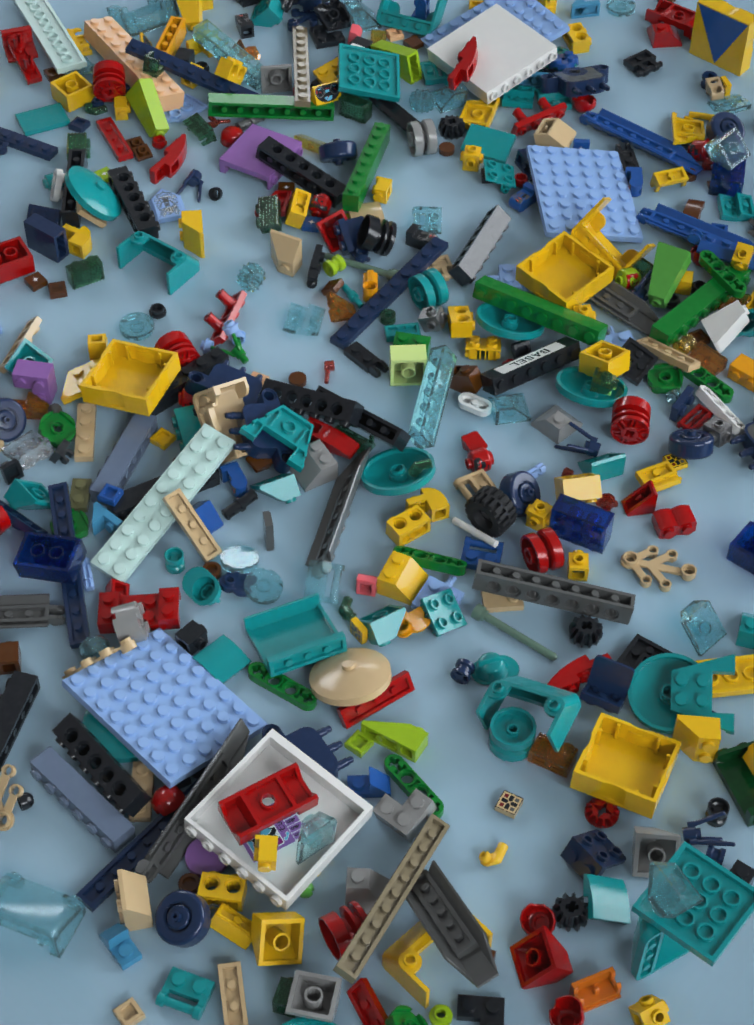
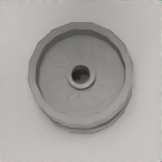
M423 119L421 123L418 121L407 123L408 146L413 157L422 156L424 152L427 155L436 154L438 141L432 119Z

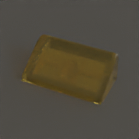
M303 134L294 136V139L302 141V148L318 154V148L325 144L323 141Z

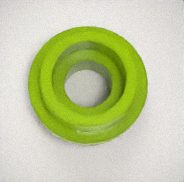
M436 1005L429 1012V1020L432 1025H450L452 1022V1011L446 1005ZM443 1013L445 1017L439 1018L437 1014Z

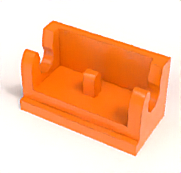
M612 966L571 983L569 995L576 997L582 1003L585 1013L621 998L622 986L621 982L616 983V972Z

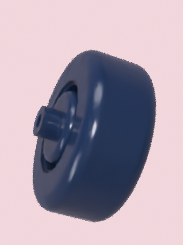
M723 111L715 114L706 125V135L713 146L720 150L729 151L736 148L742 142L745 136V128L742 121L736 115Z
M333 139V142L325 143L318 148L320 161L322 163L333 162L336 163V166H341L344 161L354 160L358 156L357 145L353 141Z
M0 398V440L10 442L20 437L24 432L27 422L26 413L17 401L10 398Z
M681 429L672 432L669 436L668 450L675 457L697 460L707 458L713 453L714 437L706 431Z
M517 471L505 475L501 480L499 489L513 502L517 517L527 516L525 511L528 505L533 504L536 499H541L540 488L536 479L526 471Z
M177 890L165 896L159 903L155 913V928L160 938L166 943L180 948H187L198 944L206 936L211 924V911L208 903L200 895L187 890Z

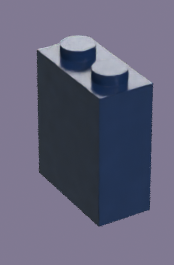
M37 213L32 214L23 221L27 245L30 249L57 263L69 255L65 228Z

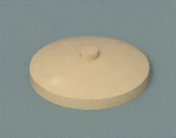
M347 648L346 652L318 661L312 667L309 674V684L313 695L323 703L341 707L360 705L377 698L388 688L392 679L391 666L388 659L383 654L368 648Z

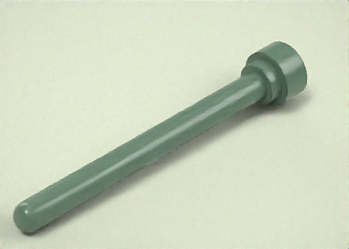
M325 253L324 258L331 260L334 254ZM344 258L347 266L364 271L374 270L378 275L384 276L388 280L399 271L397 269L385 270Z
M480 603L473 609L471 617L475 620H485L552 661L557 659L556 653L490 615L489 611L486 610L487 608Z

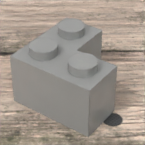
M415 788L403 805L385 793L374 807L373 813L380 821L411 843L437 807L432 799Z

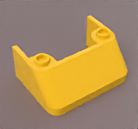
M603 197L572 229L571 236L581 242L589 251L599 255L614 266L613 279H615L618 270L637 265L655 245L647 244L640 252L630 249L622 255L600 232L606 224V219L600 211L612 200L610 197Z
M475 917L485 931L491 948L493 933ZM419 921L384 951L382 966L426 1009L429 1006L430 989L414 974L422 966V958L419 954L433 943V940Z

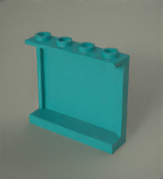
M319 593L243 618L245 632L271 678L347 651L346 636L343 631H337L321 606Z

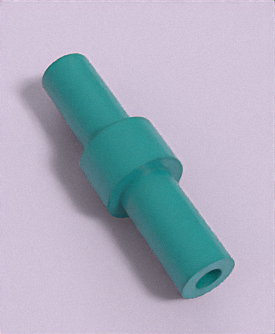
M347 284L341 287L347 294V298L352 303H355L359 309L364 305L356 291L351 290Z

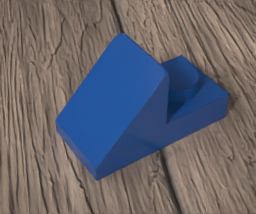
M369 767V775H347V787L360 797L382 798L385 793L391 797L390 776L379 770Z

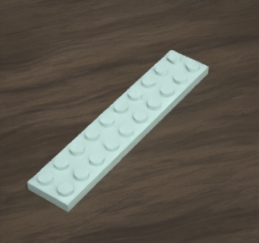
M13 0L27 25L31 26L32 33L57 74H65L72 70H80L87 67V61L48 0Z
M204 423L95 555L90 565L111 579L126 582L176 520L163 502V497L180 488L187 500L191 502L233 450V445L236 444V441Z

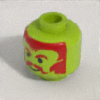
M633 267L618 270L615 277V282L627 290H633L641 281L640 272Z

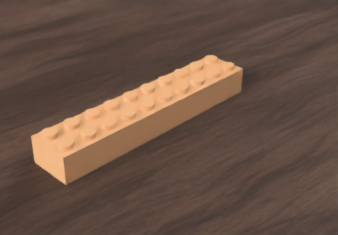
M105 16L99 19L92 18L84 22V38L105 60H114L123 65L125 69V82L130 87L138 79L152 78L164 112L183 107L185 92L163 69L125 53V49L132 37L112 16Z

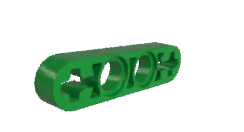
M701 251L698 259L699 264L732 297L743 298L747 286L712 251Z
M702 366L690 373L682 371L683 376L698 387L704 385L710 388L723 403H730L732 401L733 389ZM699 373L702 377H696L694 374ZM708 383H713V384H715L716 386L711 387V386H708L707 384H708Z
M396 546L393 551L411 556L421 568L455 576L466 574L467 563L464 560L405 546Z
M253 662L249 665L248 677L252 682L304 711H311L316 708L317 698L310 689L283 674L272 677L279 680L278 684L272 685L268 683L272 678L263 663ZM294 688L296 692L294 694H287L285 690Z
M397 754L388 755L384 761V770L408 797L415 788L424 791L427 794L426 796L432 799L436 807H438V811H435L433 814L441 818L444 813V804L401 756ZM390 763L398 764L397 768L394 765L390 767ZM404 776H410L412 777L413 781L410 783H404L401 780V778Z

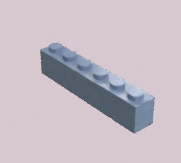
M134 413L133 417L129 418L126 429L122 430L119 441L114 444L110 456H107L105 465L98 471L95 482L91 483L89 487L93 503L97 501L101 505L107 506L105 503L97 500L98 494L106 483L124 489L147 449L150 437L158 429L157 416H145Z
M51 746L30 761L32 777L36 781H41L49 794H55L58 797L59 803L64 808L68 807L77 821L80 822L82 820L86 824L87 830L92 835L96 834L105 848H111L117 853L136 837L134 825Z

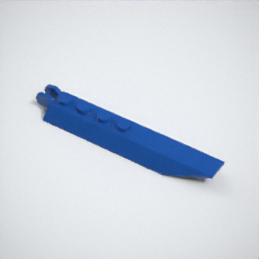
M602 108L599 114L587 111L579 117L580 123L593 126L596 130H601L609 136L618 138L621 142L630 143L634 148L643 150L676 167L683 166L688 173L696 176L703 171V167L683 146L673 145V141Z
M658 203L655 210L642 208L636 216V219L641 224H648L688 241L687 236H689L692 229H699L703 234H712L722 240L728 239L735 244L739 241L754 246L746 238Z
M692 229L689 236H687L690 243L698 245L696 253L700 254L703 250H709L720 260L731 263L737 246L731 240H722L712 234H703L699 229ZM754 253L748 269L754 270Z

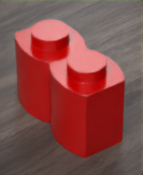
M679 505L671 509L665 508L654 511L651 519L659 539H671L676 535H690L696 530L697 525L689 505Z

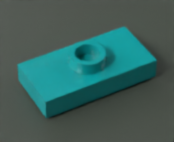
M418 322L384 326L386 342H393L396 331L421 335Z

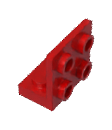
M30 25L0 30L3 48L9 63H16V60L6 39L12 38L13 34L17 36V33L22 34L30 54L33 55V59L38 58Z

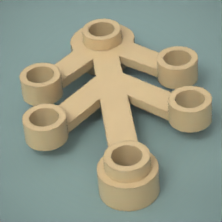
M650 545L639 553L627 551L620 559V563L624 568L632 569L639 577L640 586L643 588L650 587L652 583V577L646 575L642 568L648 569L659 582V589L662 592L670 591L672 583L661 572L681 576L684 581H692L697 573V568L693 564L687 563L681 568L663 564L667 561L675 562L678 552L670 549L665 554L658 556L659 549L655 545ZM647 557H649V558H654V559H652V560H650V561L643 560V559H645V558H647Z
M128 637L119 642L120 647L116 649L114 646L111 648L107 647L98 652L100 657H88L79 662L81 667L78 669L73 666L64 671L65 676L62 679L85 669L121 650L122 654H125L138 646L134 639L132 640Z
M5 764L1 769L0 831H8L13 827L15 817L12 811L17 798L21 797L24 793V788L21 785L12 784L9 787V797L5 806L3 805L2 797L9 779L16 774L15 766ZM10 767L11 773L7 775L6 770ZM16 787H18L19 791H18V793L15 795V794H14V789H15ZM6 816L7 822L3 824L2 820Z

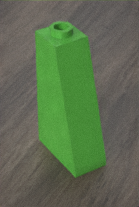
M658 242L648 291L649 304L656 308H666L691 263L690 251Z

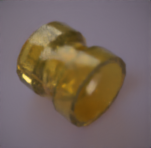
M685 334L680 340L673 343L672 348L688 355L689 351H693L697 347V341L691 334Z

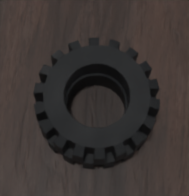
M486 485L481 487L465 504V513L471 524L492 538L500 537L517 520L516 508L513 502L503 491L498 490L494 486Z

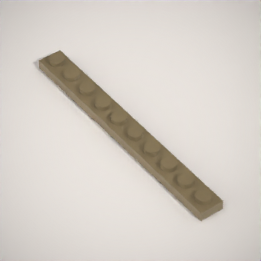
M292 26L294 106L310 108L307 27Z
M433 813L425 822L333 969L334 972L351 984L355 982L450 827Z

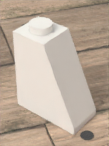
M739 300L701 320L719 354L725 350L750 322L747 316L750 312L745 304L741 305Z

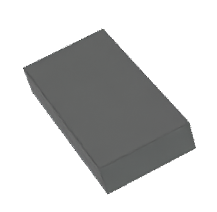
M264 511V539L267 551L274 550L273 522L271 512Z

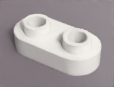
M55 168L50 201L58 202L63 197V190L61 189L62 183L65 182L63 169Z
M463 392L458 396V406L461 409L480 417H486L491 414L492 403L489 400L470 392Z

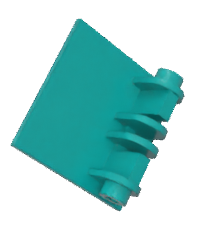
M483 159L485 181L500 184V190L504 194H507L511 187L516 188L514 166Z
M451 588L420 600V607L427 614L425 618H430L432 622L430 627L436 637L467 625Z

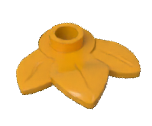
M417 607L409 613L406 611L397 634L399 638H407L412 633L422 632L429 626L431 620L425 618L422 607Z

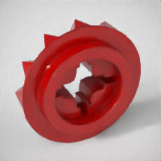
M592 798L590 802L586 803L585 817L591 825L597 828L612 827L619 819L620 811L616 805L598 798ZM605 807L606 812L598 817L599 810Z

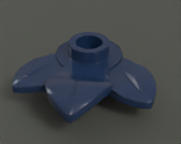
M233 567L227 571L226 575L220 578L219 584L221 590L226 593L233 592L239 597H250L251 592L248 588L255 585L258 580L254 575L244 573L242 567Z

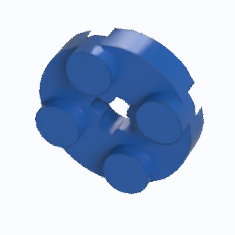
M565 51L563 54H557L558 58L549 63L548 67L550 69L557 67L558 70L575 67L574 64H579L578 56L573 54V51Z

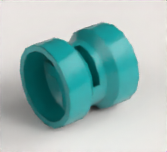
M178 547L167 549L164 553L167 572L170 574H180L185 569L183 550Z

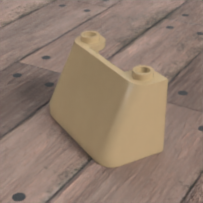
M246 377L208 388L193 396V405L201 427L206 423L236 441V444L242 443L241 436L230 434L229 429L238 427L237 419H226L225 413L241 412L245 406L242 397L247 396L249 393V384ZM233 449L221 464L248 454L245 450Z

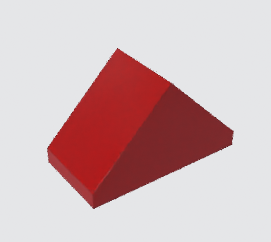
M649 480L621 501L628 517L650 514L655 511L658 494L653 481Z

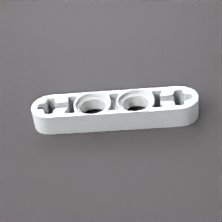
M700 385L695 395L715 416L732 425V434L736 436L742 435L745 425L710 388Z

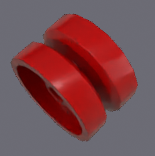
M545 527L538 530L536 534L531 532L521 537L520 547L522 556L530 571L545 574L548 569L553 571L563 567L565 559L562 544L551 527Z

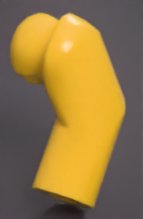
M499 842L493 853L488 851L486 853L485 851L479 854L480 863L486 867L500 864L508 850V845Z

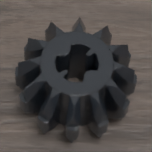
M446 115L445 118H441L438 130L445 139H458L463 137L465 122L459 116Z
M581 614L580 618L574 617L573 622L569 625V639H573L574 645L579 643L581 648L584 645H587L589 649L592 644L597 646L603 636L602 623H598V618L592 619L591 615L585 617Z
M574 892L571 897L566 893L563 894L562 898L557 897L554 906H552V911L554 912L556 922H558L559 929L565 926L567 932L571 928L578 932L580 926L585 927L588 920V903L584 902L583 896L576 898Z

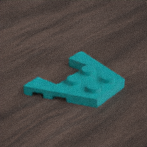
M281 405L266 413L264 417L253 420L249 425H243L239 433L253 442L263 430L294 450L286 464L301 473L304 468L314 425L285 405Z
M732 654L671 670L670 713L720 718L721 730L734 735V714L712 713L713 674L735 675V655Z

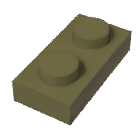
M72 479L70 501L71 508H74V511L80 512L81 510L88 513L91 496L89 487L92 479Z

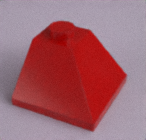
M667 23L651 24L647 28L652 48L682 46L675 26Z
M343 209L333 212L316 223L331 254L339 250L338 240L333 231V224L342 218L348 220Z
M546 926L538 928L510 946L521 988L524 990L557 983L573 973L567 951Z

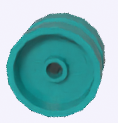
M430 268L423 271L422 274L419 273L411 276L408 280L410 296L419 310L422 311L425 307L440 306L447 303L449 299L448 286L437 269Z
M507 707L497 711L491 718L488 744L492 753L499 759L508 762L522 761L527 758L534 749L537 728L534 717L528 711L518 707Z

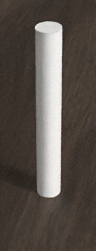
M457 517L452 519V524L494 548L498 546L499 541Z

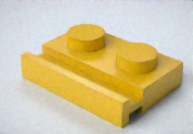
M668 460L635 471V478L642 486L651 480L656 492L678 485L682 480Z

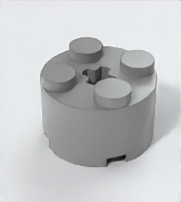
M133 601L111 608V614L115 613L116 619H113L112 622L119 642L128 637L132 640L134 639L135 643L147 640L150 626L148 621L144 622L142 614L145 611L142 602L137 603Z

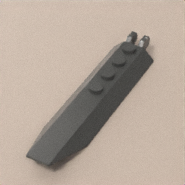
M612 281L589 299L647 336L650 335L652 325L659 320L646 301L615 281Z
M371 447L359 453L335 481L305 564L306 566L313 567L312 575L316 579L322 578L323 574L327 575L332 570L331 562L335 558L334 553L340 543V535L345 529V521L350 515L349 510Z
M49 593L0 595V629L48 627L49 624L58 626L65 622V617L62 616L65 614V607L62 605H50Z
M241 718L188 795H186L164 830H162L153 846L149 849L145 858L137 863L134 871L137 874L146 876L147 883L150 884L158 873L166 879L170 878L184 857L187 847L196 839V837L191 838L185 832L184 818L243 759L250 731Z
M433 860L429 871L425 869L420 874L406 897V901L444 959L472 984L480 988L499 976L487 935Z

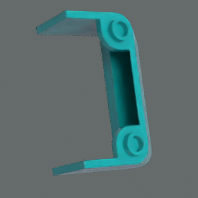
M381 0L376 20L383 27L424 37L427 34H431L440 25L448 0H438L435 11L429 13L426 20L399 14L400 5L397 2Z
M142 231L133 233L116 247L118 267L120 269L143 251L173 266L166 273L169 295H172L200 270V263L197 259Z
M516 675L493 681L476 710V714L484 729H489L491 718L499 710L505 697H513L544 707L545 713L549 717L554 718L546 735L554 752H559L581 708L579 696L576 693Z
M639 916L633 937L631 973L637 981L642 980L690 951Z

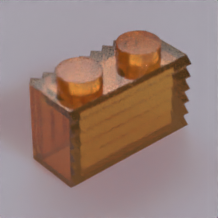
M540 732L529 750L528 761L567 778L577 760L578 749L570 743H563L559 752H554L547 735Z

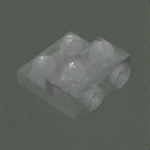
M32 430L0 448L3 455L12 460L14 458L17 459L23 471L34 467L40 460L49 458L54 452L50 440Z

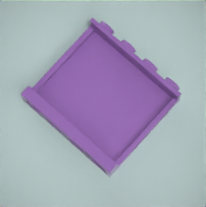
M252 124L219 158L220 172L226 173L230 168L267 181V189L270 190L283 175L256 158L258 145L270 136L302 156V141Z

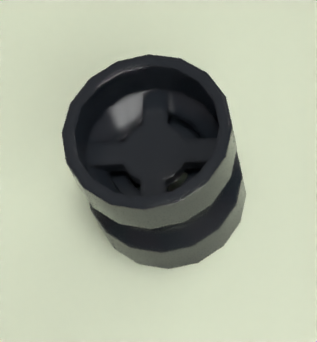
M716 797L709 801L705 817L721 811L726 812L725 815L708 821L707 823L710 826L721 827L726 823L730 806L725 799Z

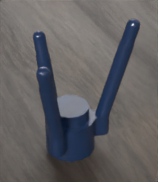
M193 169L176 194L180 195L188 184L192 187L198 185L197 202H200L202 185L204 183L201 180L202 174L198 170Z
M652 269L631 291L644 301L649 299L646 296L647 290L644 287L651 280Z
M569 422L568 424L590 439V441L586 440L584 447L567 444V447L555 445L554 448L597 457L601 447V443L597 442L598 438L591 436L577 425Z
M725 811L696 821L687 822L688 827H682L683 839L690 845L732 847L736 845L734 842L723 841L722 837H701L700 828H696L697 825L725 815Z

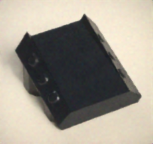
M330 0L328 5L321 3L317 7H313L317 18L326 31L351 27V17L343 2Z

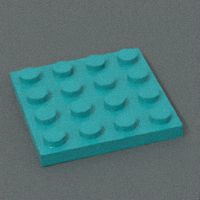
M339 43L338 91L399 103V54Z
M684 841L634 903L631 911L713 967L753 914L754 887Z

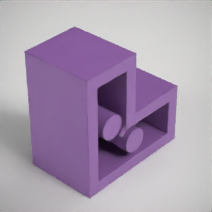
M18 359L11 374L14 387L32 389L34 402L52 404L58 389L53 363Z

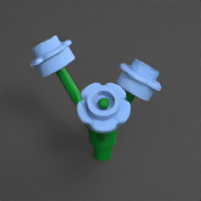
M228 320L223 323L222 330L226 335H229V340L236 346L232 351L221 350L246 364L249 359L242 348L246 333L243 330H239L238 322ZM209 338L202 340L200 345L203 355L215 348L214 341Z

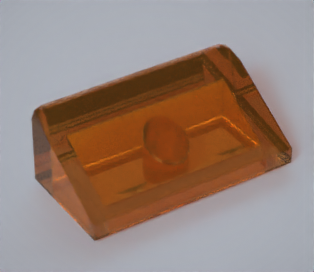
M702 341L688 355L701 361L700 366L714 376L726 368L728 361L726 357Z

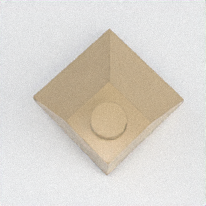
M271 229V258L276 269L280 273L293 277L302 266V239Z

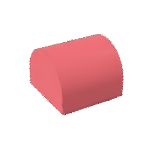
M357 24L351 25L348 45L357 36L361 37L363 30Z
M359 573L356 579V594L375 597L378 577Z

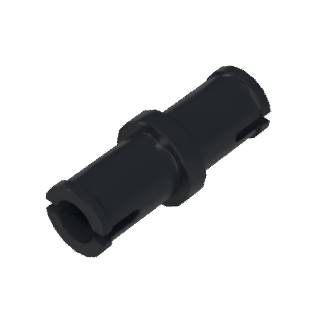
M250 489L240 498L236 497L232 504L221 511L225 519L230 520L240 511H245L249 504L258 499L257 493Z

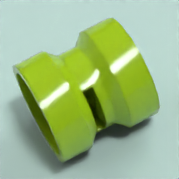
M336 254L331 260L328 259L323 262V270L329 277H333L338 271L346 269V262L341 255Z

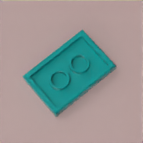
M61 103L15 114L16 120L25 136L68 126L70 123V119Z
M471 123L460 152L465 150L466 145L482 147L481 153L484 154V159L506 164L516 140V135Z

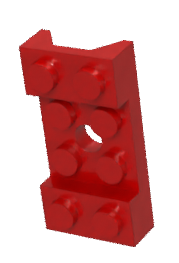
M659 0L654 10L649 8L646 10L645 20L651 24L664 22L675 26L680 30H684L683 36L691 40L696 12L667 0Z
M179 587L159 588V593L127 596H120L119 591L100 592L97 619L99 633H115L112 620L116 619L115 613L111 614V608L133 601L137 603L142 602L145 611L142 614L144 622L148 621L150 631L158 628L162 630L180 629L179 600H181V593Z
M295 762L219 801L218 811L239 846L254 839L255 835H260V831L295 813L300 815L317 806L319 797L310 791L302 778L298 764ZM269 797L275 803L271 806H266L262 800Z

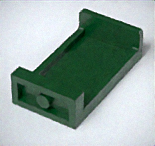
M754 741L742 742L729 749H720L715 754L713 761L716 771L747 827L754 825V776L742 756L748 750V746L754 743Z

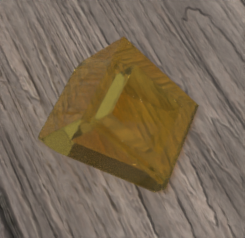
M371 30V41H373V44L381 39L386 41V31Z

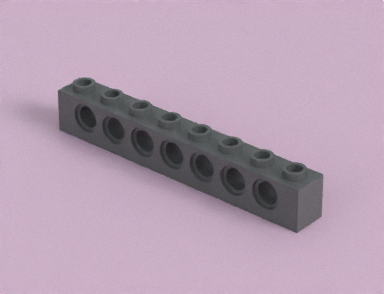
M483 559L478 560L472 589L583 615H591L592 617L627 625L634 611L636 596L635 594Z

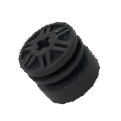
M367 214L362 220L358 231V249L365 251L373 249L375 254L380 253L382 256H387L395 242L397 224L393 221L388 222L386 219L380 222L379 217Z

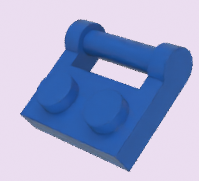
M466 536L461 560L467 563L466 569L476 570L479 559L500 563L504 542H499L498 546L494 548L481 540ZM470 546L494 550L496 553L470 549Z

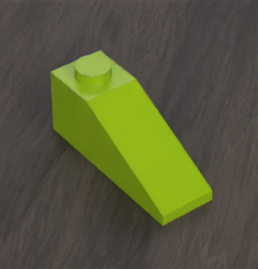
M365 720L361 722V732L373 739L375 743L416 763L428 745L429 733L421 727L407 723Z

